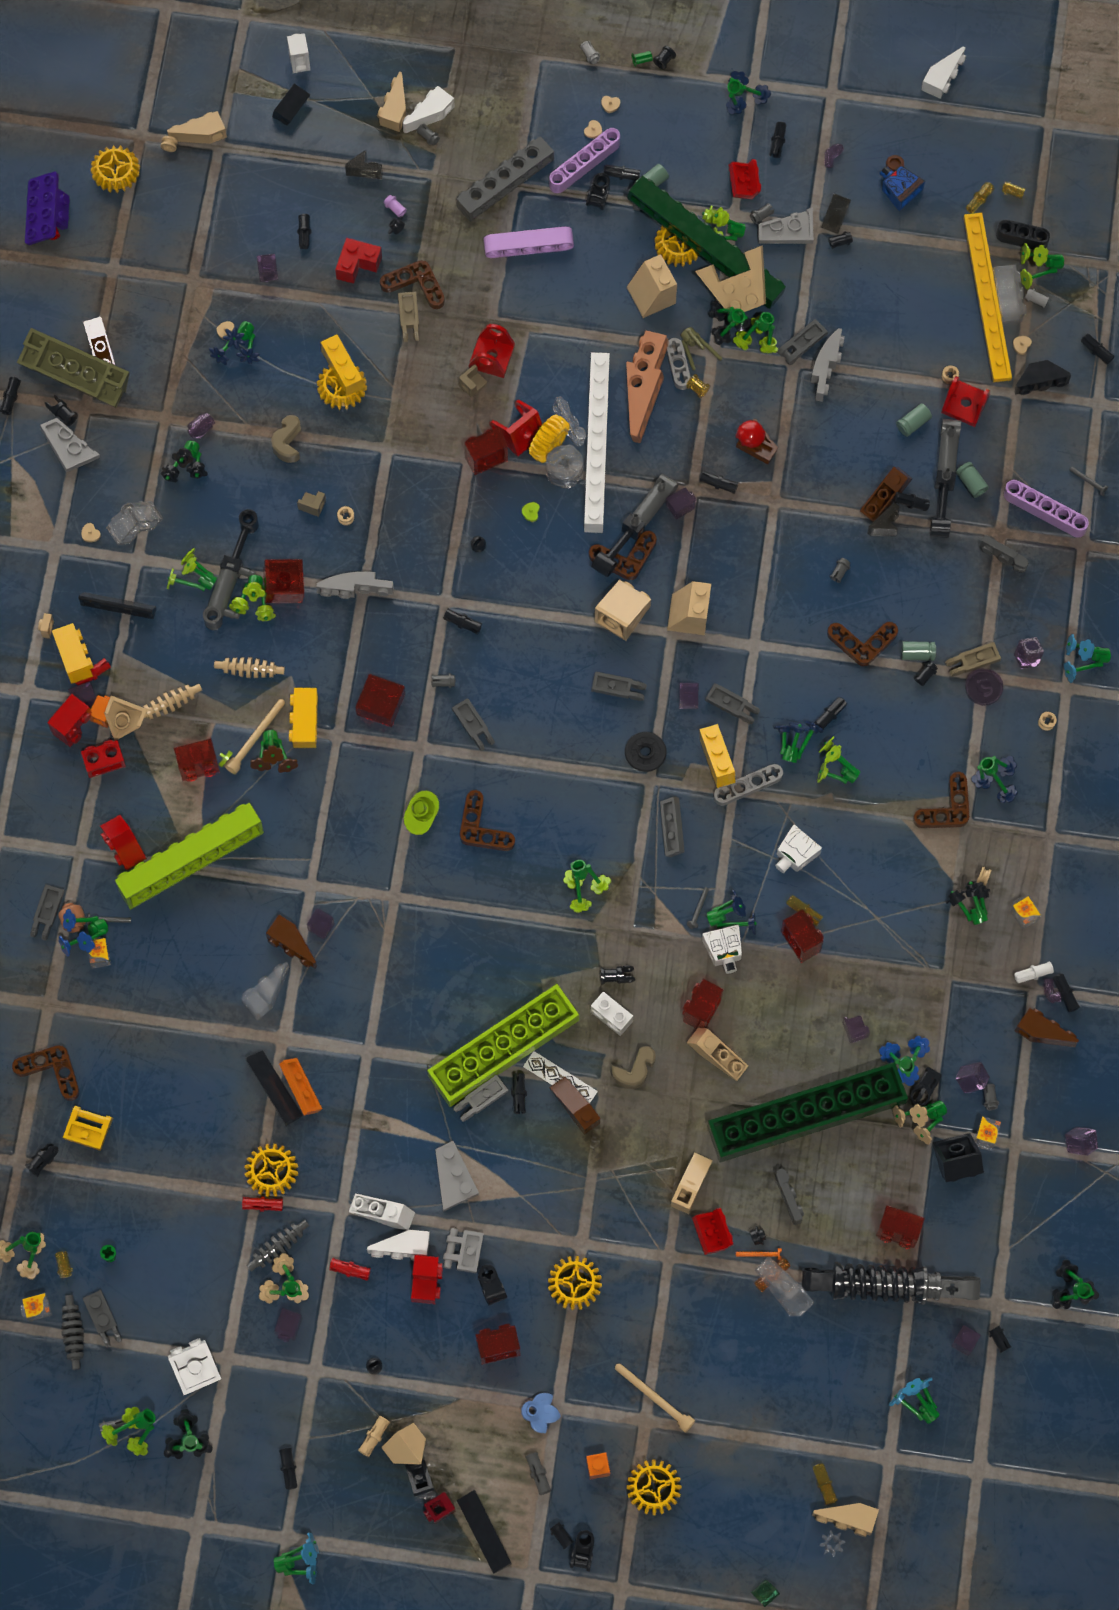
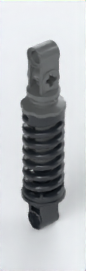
M834 1262L833 1270L803 1268L801 1289L811 1292H832L833 1300L848 1297V1292H846L848 1290L850 1291L851 1300H855L857 1291H861V1300L864 1301L867 1299V1292H871L873 1301H877L878 1295H882L884 1302L888 1301V1296H893L894 1302L899 1301V1296H904L905 1303H908L910 1297H912V1301L924 1305L927 1298H933L934 1300H939L940 1297L978 1300L980 1299L981 1278L975 1276H942L940 1272L930 1274L927 1272L926 1266L919 1269L911 1267L908 1272L904 1266H901L898 1271L894 1266H889L886 1272L883 1265H879L875 1271L873 1265L869 1264L865 1270L862 1264H858L854 1270L853 1265L850 1263L846 1264L844 1268V1265ZM950 1284H954L955 1286L952 1287V1290L948 1289V1287H950Z

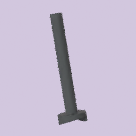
M1074 467L1070 468L1071 472L1100 490V495L1104 496L1105 491L1109 488L1108 486L1102 487Z
M707 887L704 888L692 921L687 922V926L690 929L698 928L696 921L709 891Z
M98 917V919H104L106 922L131 923V918Z

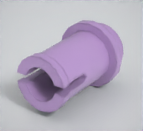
M389 195L384 200L385 207L391 209L398 218L406 213L407 209L396 200L395 196Z

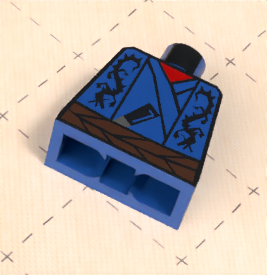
M886 166L880 172V175L885 179L882 190L899 211L924 189L925 181L903 166L898 167L894 172Z

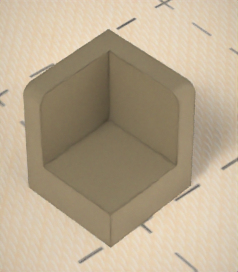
M475 364L459 377V386L471 398L487 385V381L478 373V367Z
M318 491L315 496L306 492L302 500L299 499L297 502L298 509L319 517L326 502L325 493Z

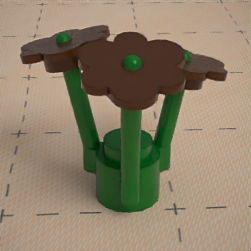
M275 730L265 731L263 733V741L260 742V758L251 760L250 767L259 771L270 770V763L276 764L277 761H282L278 765L279 773L290 772L292 769L297 768V759L287 758L282 746V740L278 739V733Z

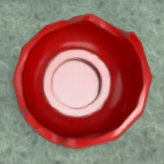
M754 420L743 422L736 431V438L739 439L741 445L749 448L759 447L764 442L766 435L762 425Z

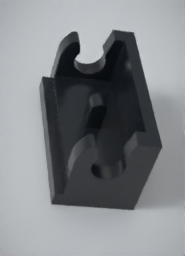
M294 83L275 108L272 117L288 126L310 97V94Z

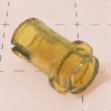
M1005 181L1002 192L1005 195L1007 193L1022 199L1026 188L1012 184L1011 181Z
M63 1251L56 1253L55 1258L59 1269L57 1274L60 1275V1278L72 1276L73 1268L70 1267L67 1251H64V1254Z

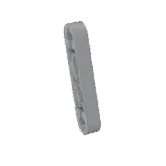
M772 764L735 780L733 784L719 787L714 792V801L716 804L724 806L776 784L782 779L783 769L777 764ZM771 770H774V772H779L777 777H775L774 775L769 776L771 774ZM754 777H760L762 784L756 786L751 780ZM742 784L745 787V791L737 793L734 787ZM729 788H731V793L726 795L725 800L718 798L719 793L722 792L725 795L729 793Z

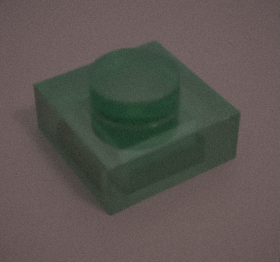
M768 1580L763 1581L751 1592L753 1597L764 1607L780 1594Z

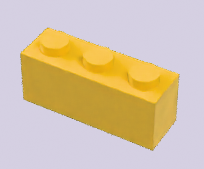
M336 334L322 341V353L346 396L363 389L362 378L338 335Z
M72 623L52 630L71 684L93 677L90 670L94 668L90 657L86 658L85 656L88 654L85 643H80L83 640L80 629L76 630Z
M294 688V694H290V706H293V712H290V724H293V730H289V742H293V748H316L317 688Z
M718 724L699 729L700 742L716 787L719 788L735 783V770Z

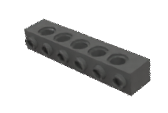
M541 136L536 140H531L527 147L515 152L509 160H504L497 169L489 171L482 180L474 182L470 189L462 191L456 198L457 208L471 222L554 160V150ZM474 197H479L480 199H479V200H474L473 198H474Z

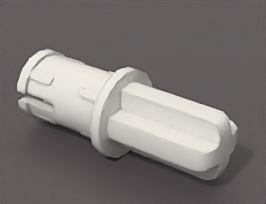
M1049 961L1037 966L1031 965L1028 969L1016 972L1014 976L1017 983H1022L1032 979L1038 980V977L1052 974L1054 969Z

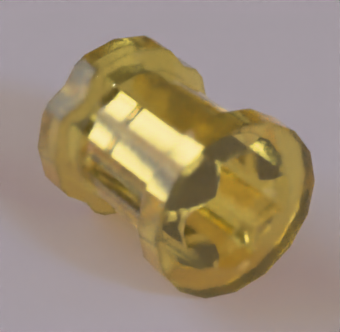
M694 374L687 382L686 387L688 389L691 388L698 394L699 398H702L709 391L710 385L705 384L698 378L697 374Z

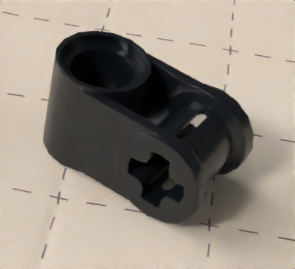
M598 173L595 175L587 196L586 206L592 205L604 210L610 190V178L607 174ZM604 182L605 185H604V186H600V185H598V183Z
M491 1265L482 1266L478 1273V1280L488 1306L507 1299L505 1289L499 1280L495 1268ZM484 1271H487L488 1274L492 1273L490 1279L482 1277Z
M582 1530L577 1534L570 1568L580 1567L590 1572L594 1547V1535L590 1531ZM582 1535H589L591 1537L589 1545L584 1546L580 1543L579 1539Z

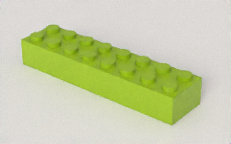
M250 803L239 805L234 812L220 816L218 821L213 824H206L202 827L201 831L187 835L182 842L171 844L168 850L162 853L158 852L147 862H140L135 865L133 870L119 874L115 882L121 896L130 910L262 835L264 831L261 820Z
M556 984L428 1069V1077L449 1107H451L492 1077L498 1076L579 1021V1014L558 984Z

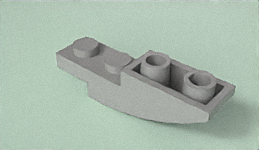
M838 328L828 338L817 356L811 378V383L818 384L815 401L823 402V396L828 395L829 384H826V378L830 379L832 369L835 370L836 363L841 361L842 353L838 351L839 347H843L845 337L841 336V328Z
M364 571L343 573L318 582L316 588L317 594L330 597L334 595L343 599H349L350 597L355 598L356 591L362 594L377 593L380 596L393 595L394 584L393 581L376 579V572Z

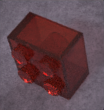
M498 427L488 429L477 437L472 436L464 442L465 459L474 476L508 461V446Z
M303 559L265 560L263 566L265 603H302L304 598Z
M369 674L355 707L356 715L392 727L406 694L405 686Z
M211 738L174 748L182 781L191 782L195 781L197 777H211L220 772Z
M803 909L783 920L781 933L801 963L820 953L824 942L822 932L819 929H815L812 924L814 921L811 915L805 913Z
M702 979L701 983L697 982L692 991V999H687L682 1012V1015H684L683 1022L696 1029L707 1028L722 1001L724 989L705 979Z
M886 1205L876 1236L887 1243H891V1241L899 1243V1246L905 1249L914 1248L925 1218Z
M504 1324L499 1326L497 1330L491 1331L490 1328L480 1330L479 1334H475L481 1365L521 1356L515 1325Z

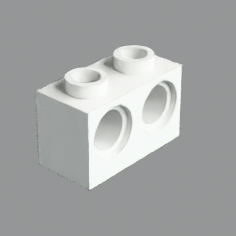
M305 34L287 36L293 73L310 71Z
M602 992L591 1005L590 1012L619 1036L633 1022V1015L605 992Z

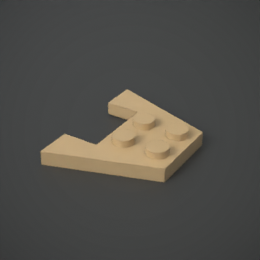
M763 245L744 252L751 270L731 278L719 281L714 265L695 271L724 309L734 307V309L738 308L746 312L766 304Z

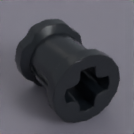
M666 45L662 48L663 51L653 58L654 64L662 70L667 68V64L671 59L676 58L674 50Z

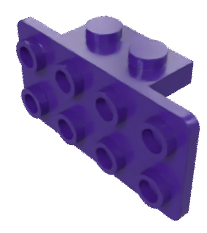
M55 171L28 181L25 243L27 245L54 238L56 226L61 230L68 228L70 196L58 188L59 174Z

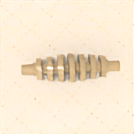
M245 657L240 658V663H238L237 658H233L232 662H230V658H225L223 662H214V668L223 669L226 674L231 670V674L236 676L238 670L239 676L243 677L244 671H246V678H251L252 672H254V678L259 677V672L262 678H266L267 673H269V678H273L276 674L284 675L285 667H278L275 665V662H270V666H268V662L263 660L262 665H260V659L256 658L255 664H253L252 657H248L247 664H245Z
M200 684L193 687L185 685L184 691L179 687L177 688L178 694L174 690H170L172 697H169L167 692L163 693L164 701L158 696L156 698L158 704H155L154 700L150 701L151 707H148L147 704L143 706L147 709L144 718L154 719L152 715L154 713L157 717H160L159 711L161 710L166 715L168 714L167 707H169L171 712H174L173 704H176L179 709L182 707L181 700L184 704H187V697L193 700L194 695L202 691Z

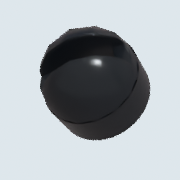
M475 536L471 541L472 550L475 552L484 551L486 548L485 539L481 536Z
M378 1358L369 1359L366 1363L367 1371L373 1375L379 1374L382 1370V1362ZM376 1362L379 1363L378 1365H376V1366H374V1367H372V1368L370 1369V1367H369L370 1365H372V1364H374V1363H376Z

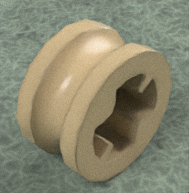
M164 136L160 146L165 151L174 152L177 149L178 140L172 136Z
M950 365L943 369L942 380L946 384H952L955 376H959V371L955 366ZM948 372H952L953 378H949V375L946 376Z
M347 506L341 507L337 512L338 521L342 525H350L354 521L353 510ZM349 513L350 518L343 519L342 514Z
M1044 712L1038 720L1039 727L1045 731L1053 729L1057 721L1056 716L1051 712ZM1046 718H1050V722L1052 723L1046 725L1045 721L1043 720H1045Z
M982 867L977 883L982 882L986 886L992 870H985V867Z

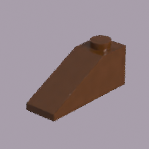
M566 1076L549 1087L584 1135L600 1124L601 1118Z

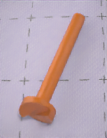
M778 1248V1252H736V1257H778V1260H782V1256H780L782 1249Z

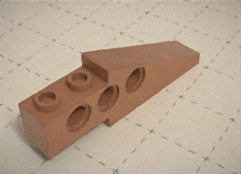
M647 330L644 336L640 338L638 353L634 354L633 363L626 362L630 435L633 442L641 443L663 383L664 375L660 367L669 345L666 335ZM648 351H653L652 354L647 355ZM643 367H648L645 371H640ZM641 383L640 387H634L636 384Z

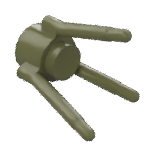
M692 327L685 329L681 333L683 339L681 342L693 371L696 368L688 345L690 347L698 345L702 350L706 347L720 361L722 360V357Z

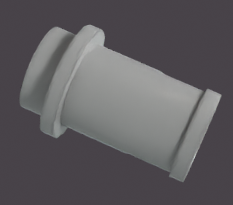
M590 41L583 42L580 48L587 56V61L591 64L599 62L600 53L595 51Z
M1029 288L1025 299H1027V302L1031 301L1045 308L1049 297L1036 292L1034 288L1033 290Z

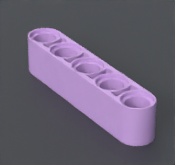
M615 128L607 129L554 170L549 177L550 190L553 193L563 192L616 151L620 146V132Z
M570 227L490 234L483 239L485 255L488 258L566 251L574 247L573 233Z
M1011 480L1006 484L1004 498L1008 502L1074 537H1082L1086 533L1089 522L1082 514L1020 481ZM1014 489L1017 493H1011L1009 490ZM1025 498H1031L1033 502H1028ZM1046 506V507H1048L1050 510H1049V511H1045V510L1042 509V507ZM1059 515H1063V516H1065L1067 519L1062 520V519H1060L1058 516H1059ZM1075 524H1080L1083 528H1077Z

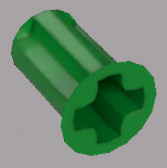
M651 51L635 55L632 53V61L635 67L637 64L653 60Z
M105 1245L101 1248L100 1255L107 1262H113L116 1259V1250L111 1245Z

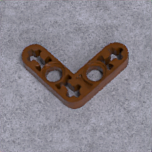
M426 261L414 262L389 272L380 278V287L387 293L418 282L431 308L440 309L444 306V294L430 265ZM419 267L425 269V272H421V270H419ZM402 273H408L410 275V278L408 280H402L400 278V275ZM385 281L391 282V286L385 284ZM427 281H431L434 283V286L426 288L424 284ZM434 292H435L436 298L439 299V302H438V303H436V301H433V293H434Z
M651 531L643 532L627 558L617 554L615 559L619 561V564L615 567L613 573L626 580L636 579L656 545L657 538L655 533ZM650 537V538H651V542H648V543H647L646 549H645V548L643 547L644 544H645V539H648V538ZM599 544L593 545L589 550V558L593 562L596 558L594 557V552L600 551L608 554L611 550ZM636 552L644 553V558L641 560L634 557ZM633 568V572L627 574V569Z
M886 622L864 644L840 623L831 624L827 635L835 645L858 665L868 666L897 637L898 627L893 622ZM892 628L893 634L889 633L884 639L883 636L886 633V629L890 630ZM833 630H840L839 635H833ZM851 640L855 643V647L848 649L845 646V642ZM874 640H879L882 646L874 648L871 643ZM861 654H867V659L861 660Z
M954 772L950 776V808L917 810L913 817L915 826L918 828L964 827L968 823V786L964 773ZM956 777H958L959 780L962 781L960 783V790H956L957 783L953 782L955 781ZM961 795L965 801L962 804H957L954 801V797ZM950 813H952V817H957L958 814L965 817L963 821H959V818H953L952 822H949ZM931 814H933V823H930L931 819H925L923 823L920 819H917L920 815H923L924 818H930ZM944 814L947 820L943 823L938 822L936 815Z
M477 790L470 791L466 797L460 830L461 842L468 846L501 851L512 850L515 846V837L512 833L479 828L484 803L483 795ZM474 796H478V800H480L476 802V809L472 808L473 803L471 799ZM474 813L477 815V820L469 822L466 819L467 815ZM471 832L472 836L477 837V833H480L479 842L476 841V837H470V840H467L464 835ZM490 834L493 837V841L485 843L482 837ZM496 836H499V840H502L498 841V845L495 844ZM505 838H509V841L512 843H508L505 846L503 841Z
M60 1045L50 1047L14 1060L12 1069L20 1077L53 1067L64 1099L73 1101L79 1096V1087L65 1047ZM57 1051L64 1053L62 1059L53 1056L57 1055ZM49 1053H50V1056L53 1057V1058H51L52 1061H53V1062H51V1063H50V1060H49V1058H48V1056H47V1054H49ZM39 1056L46 1058V1062L42 1066L35 1064V1059ZM30 1059H31V1063H32V1065H33V1067H34V1068H32V1069H31L30 1065H28V1064H29L28 1060H30ZM19 1063L28 1065L24 1067V1071L16 1069L19 1067ZM61 1069H69L70 1075L67 1078H61L59 1076ZM67 1082L70 1083L72 1089H75L73 1091V1095L69 1096L68 1093H65L68 1091L66 1085Z

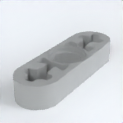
M672 338L668 340L669 345L666 351L675 387L685 390L690 386L691 382L689 368L681 340ZM673 344L677 347V355H674ZM676 360H680L684 365L677 368L673 363ZM679 373H682V376H683V379L685 380V383H682L681 381H679V380H680V374H679Z

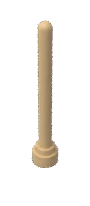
M283 699L277 701L235 758L228 759L224 764V767L229 772L236 775L241 769L240 766L243 758L285 705Z
M616 1364L615 1370L677 1420V1424L682 1431L686 1433L696 1421L690 1415H682L622 1364Z

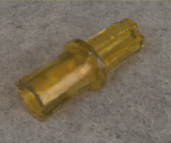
M985 182L982 188L974 193V198L966 206V210L973 214L981 204L986 203L987 197L995 189L993 188L994 186L989 182Z
M794 895L786 903L801 914L800 917H805L815 926L819 924L818 920L821 921L823 918L822 915L809 907L810 904L806 905Z
M820 1463L813 1466V1471L819 1484L817 1487L822 1492L825 1504L829 1505L838 1501L832 1487L833 1481H830L825 1465Z

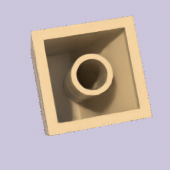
M661 254L644 261L627 286V290L643 318L676 304L677 283Z
M619 580L595 607V622L627 641L650 608L651 599L645 592L635 590L630 583Z
M692 581L672 594L668 631L705 635L711 584Z

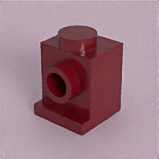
M443 1492L424 1504L426 1510L423 1511L429 1522L433 1520L436 1524L456 1512V1509L447 1494ZM438 1506L442 1508V1512L439 1514L434 1511Z

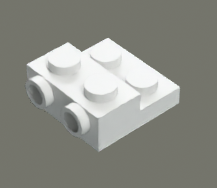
M200 1338L189 1343L190 1346L185 1349L177 1347L171 1350V1355H168L184 1395L221 1380L205 1340L201 1341Z

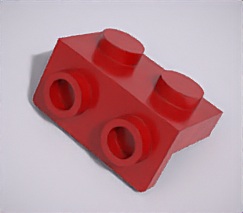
M752 159L749 163L732 161L729 164L733 197L752 200L761 191L758 175L759 168L756 159Z
M721 1208L692 1217L705 1255L725 1251L733 1245V1237L729 1232L726 1217Z

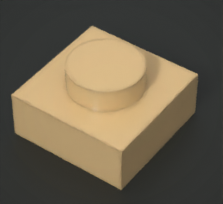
M44 613L43 619L39 621L38 630H40L44 638H50L54 624L52 614Z

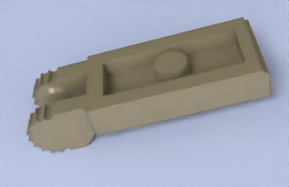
M416 292L398 293L403 341L408 342V328H414V339L419 341Z
M992 642L960 653L958 656L948 659L945 663L947 666H952L961 661V667L950 671L951 677H954L964 672L967 673L999 662L1001 657L995 643Z

